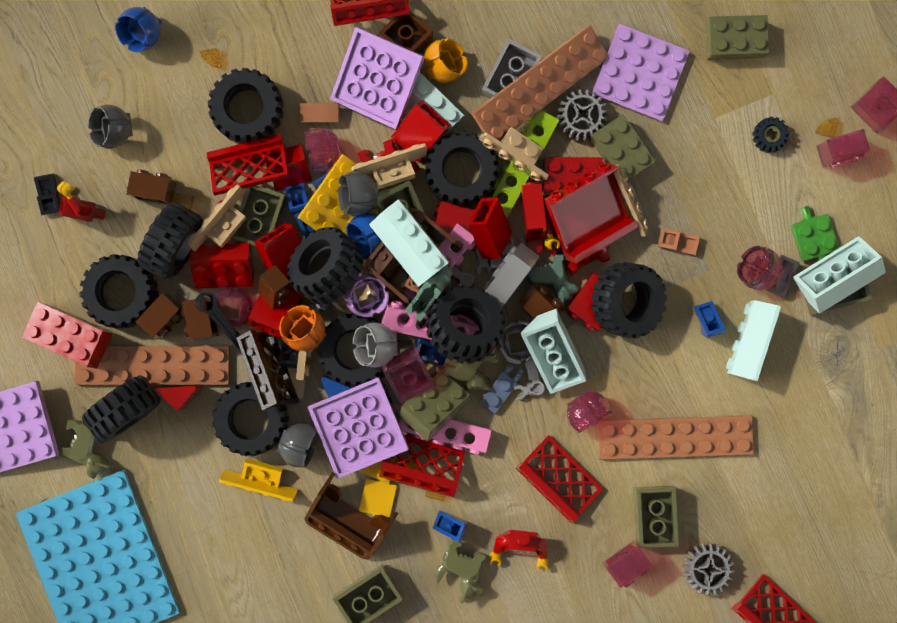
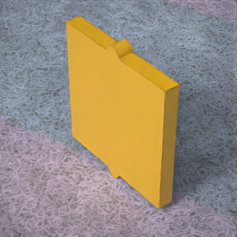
M366 478L359 511L372 514V516L384 515L390 518L397 485L390 483L388 485L382 481Z

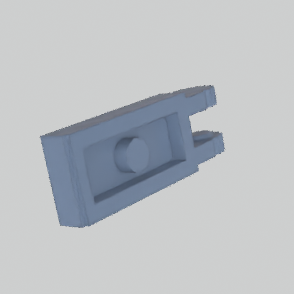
M510 363L490 387L491 391H487L479 403L496 414L518 384L517 381L525 372L524 368L519 369L514 379L507 375L515 367V364Z

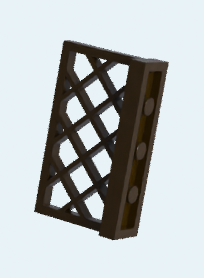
M250 330L237 337L236 339L262 411L272 407L299 403L288 369L286 367H279L281 350L276 337L264 332H256V330ZM267 337H269L271 345L266 341ZM264 347L269 351V355L264 351ZM271 365L276 369L275 372L270 368ZM277 383L282 387V390L277 387Z

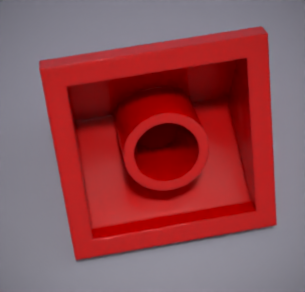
M302 144L286 148L285 153L289 177L272 181L275 191L312 181ZM281 153L273 154L271 158L276 160ZM267 160V168L269 169L273 163ZM277 166L273 171L275 174L284 172L280 166Z
M202 385L156 388V392L178 411L185 409L202 390Z

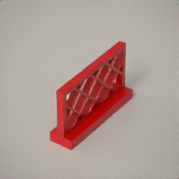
M330 0L334 26L410 14L408 0Z
M281 134L206 152L214 196L228 193L237 184L244 189L288 178L286 146ZM281 153L276 160L271 158V155ZM262 157L258 164L252 162L254 159ZM267 160L273 163L268 170L262 167ZM244 162L239 169L233 167L237 163ZM249 165L254 167L250 174L243 172ZM277 166L283 168L284 172L273 173ZM225 167L220 174L215 172V169ZM230 170L236 172L231 179L225 177ZM259 170L265 173L261 178L254 177ZM240 175L246 177L241 183L235 182ZM221 180L228 182L224 187L217 188Z
M404 435L406 442H409L407 443L409 447L408 452L411 456L403 460L401 455L397 454L396 457L400 462L396 464L388 463V458L383 460L379 477L454 497L465 451ZM414 444L419 445L422 451L415 454L410 446ZM433 449L438 450L441 456L433 459L429 451ZM425 454L429 462L422 465L417 457ZM451 454L459 456V461L452 464L447 456ZM414 459L418 467L415 469L408 468L406 463ZM444 459L448 467L440 470L436 462ZM433 465L437 472L428 474L424 468ZM451 469L455 475L454 480L447 479L443 473Z
M549 435L516 467V470L570 523L575 522L579 515L603 490ZM547 442L554 447V454H544L543 446ZM533 457H541V468H533L528 462ZM544 457H554V468H544ZM557 457H565L567 459V468H557ZM544 470H554L555 482H547L544 479ZM557 470H568V482H558ZM571 470H578L581 473V481H571ZM591 483L597 490L592 495H585V484ZM558 484H568V495H561L558 492ZM571 484H581L582 495H572ZM572 497H582V506L578 510L572 506Z
M762 574L739 603H735L731 608L746 623H816L765 574ZM763 581L769 585L768 594H760V585ZM780 595L783 598V607H774V596ZM760 596H770V607L761 608ZM750 597H757V608H750L746 604ZM784 609L785 621H775V610ZM788 609H795L797 611L798 620L788 619ZM761 610H771V621L765 622L762 619Z

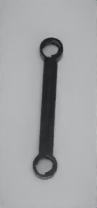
M211 293L199 294L195 299L197 310L208 313L241 353L236 339L240 334L217 307L218 301L216 296ZM204 296L210 297L212 301L211 307L207 310L203 309ZM273 366L270 367L274 372L276 371Z

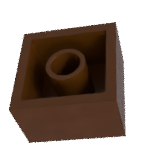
M410 12L407 15L395 16L379 32V36L420 54L433 41V30Z
M137 169V172L130 171L126 194L139 200L171 204L174 200L177 183L171 180L172 177H169L167 174L156 172L155 176L149 173V171Z
M162 293L139 317L136 323L152 338H166L172 331L171 327L184 319L180 311L181 305L170 295Z
M204 297L203 309L207 310L211 307L212 301L211 298ZM195 299L182 302L183 306L180 307L182 318L186 320L184 331L189 340L197 341L219 336L217 324L208 313L197 310Z

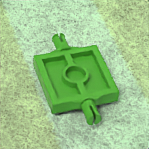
M809 206L802 207L804 219L799 223L790 225L801 261L817 259L819 261L829 253L839 249L829 215L811 216Z

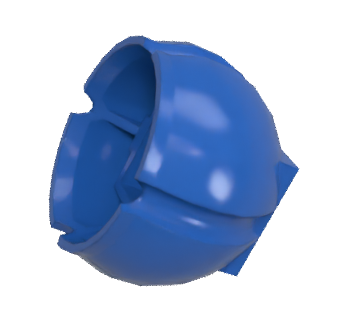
M146 7L128 8L121 13L120 17L117 18V23H115V31L119 41L123 46L127 44L128 50L133 52L149 50L157 43L160 37L162 21Z
M374 213L356 216L346 226L348 237L358 244L361 248L362 256L365 258L370 257L382 242L369 225L379 216Z

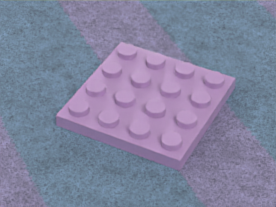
M618 24L607 52L608 57L602 65L592 94L596 92L595 97L597 98L602 97V100L662 122L690 51Z
M355 27L330 100L397 129L401 124L425 56L364 29Z
M380 377L308 406L337 479L409 450Z
M34 381L1 391L0 472L59 456L40 382Z

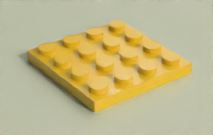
M341 154L297 218L316 231L320 228L333 227L340 229L347 235L346 226L354 217L344 215V210L340 209L338 187L342 185L339 184V178L342 174L351 172L352 166H355L356 163ZM371 209V211L368 212L378 214L376 209Z

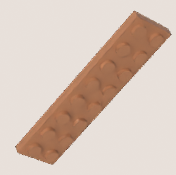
M587 25L473 111L471 114L482 132L488 133L498 141H501L509 128H518L603 63L608 55L592 26Z
M107 346L97 369L75 362V385H122L138 375L144 376L151 385H230V346Z
M752 416L598 421L599 459L754 454Z

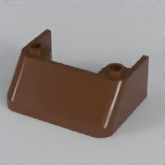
M417 208L408 209L435 244L442 242L446 237L461 248L463 246L461 242ZM381 242L366 262L367 269L403 301L410 304L413 299L403 291L408 275L401 269L402 265L386 245Z
M332 472L304 518L305 522L353 554L368 560L386 536L399 513L395 511L390 520L384 515H374L372 519L339 499L341 496L339 488L331 484L335 473Z

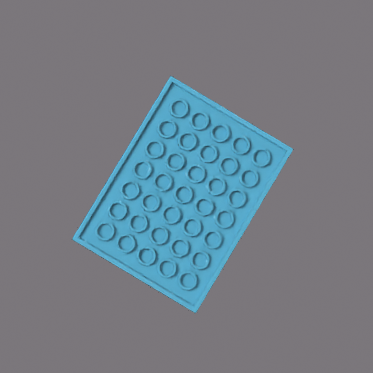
M125 469L15 513L58 623H157L181 613Z

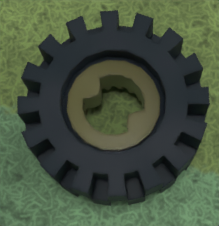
M769 117L763 119L754 127L752 132L754 138L752 140L756 142V147H760V151L773 153L787 144L790 131H787L789 127L784 125V120L780 121L778 117ZM768 130H771L772 133H775L776 136L774 140H771L770 137H767L766 133Z

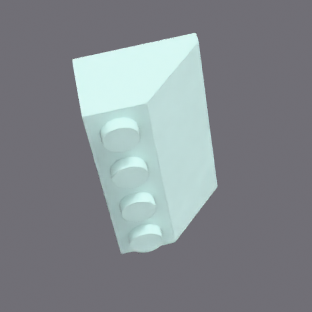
M419 72L404 114L407 116L417 103L424 100L452 125L444 134V137H447L464 120V115Z
M400 199L369 224L418 287L449 263V260Z
M858 236L793 278L807 301L820 314L885 274L886 271L883 258Z
M755 300L746 304L744 308L745 319L744 322H740L738 327L740 334L738 340H735L732 346L734 353L726 365V369H728L727 374L748 381H758L781 306Z
M557 309L538 315L521 332V336L550 394L585 382V368Z

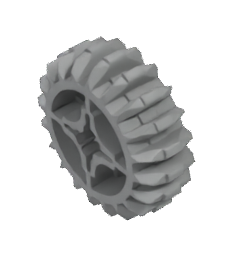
M579 89L578 95L572 91L570 93L571 98L565 95L564 99L566 102L560 101L559 105L563 108H558L557 112L562 115H558L557 119L563 120L558 126L566 127L562 131L564 134L570 131L569 138H572L573 134H575L576 141L580 139V136H582L583 141H586L587 135L590 137L593 132L595 133L599 128L601 129L605 126L601 122L605 123L608 121V118L603 117L608 114V110H602L606 107V103L599 104L602 97L596 100V92L589 96V90H586L585 95H583L582 90ZM586 101L590 104L586 107H582L579 104H576L575 102ZM569 106L575 114V118L571 122H569L567 117ZM594 108L597 111L596 124L592 122L593 119L590 116ZM587 111L586 119L582 117L577 120L580 113L582 114ZM584 124L586 127L589 126V129L581 130L574 126Z
M709 542L706 548L705 544L701 543L700 550L697 546H694L695 553L690 550L687 552L691 557L690 559L684 557L688 564L682 565V568L688 571L682 574L684 577H688L685 580L687 584L692 583L690 586L692 590L697 588L699 594L704 590L705 595H709L711 590L712 594L716 595L717 588L720 592H723L722 585L730 586L726 581L727 579L733 580L729 573H735V570L729 567L733 566L734 562L728 561L732 556L726 554L727 550L725 548L720 550V545L716 544L713 548V544ZM706 554L702 563L695 564L701 556ZM713 554L719 556L723 567L714 564ZM709 565H710L712 568H714V569H712V570H709L708 572H706L705 570H703V569H705V568H708ZM694 571L703 573L704 583L697 581ZM716 574H721L718 580L711 583Z

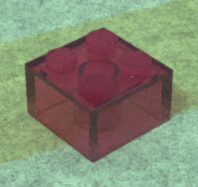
M883 76L856 100L850 108L877 134L885 130L897 118V89Z
M864 129L828 139L816 146L823 168L829 166L830 169L839 167L847 163V161L848 164L865 158V154L871 151Z
M416 345L398 353L389 363L382 366L383 372L400 403L435 387L433 378Z
M634 541L602 563L620 588L630 586L634 582L633 579L638 575L643 576L650 570L649 567L652 566L651 562Z

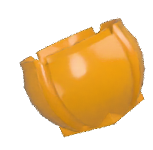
M450 38L437 40L427 48L423 66L430 81L435 80L439 83L454 82L467 70V57L462 56L464 50L455 40Z

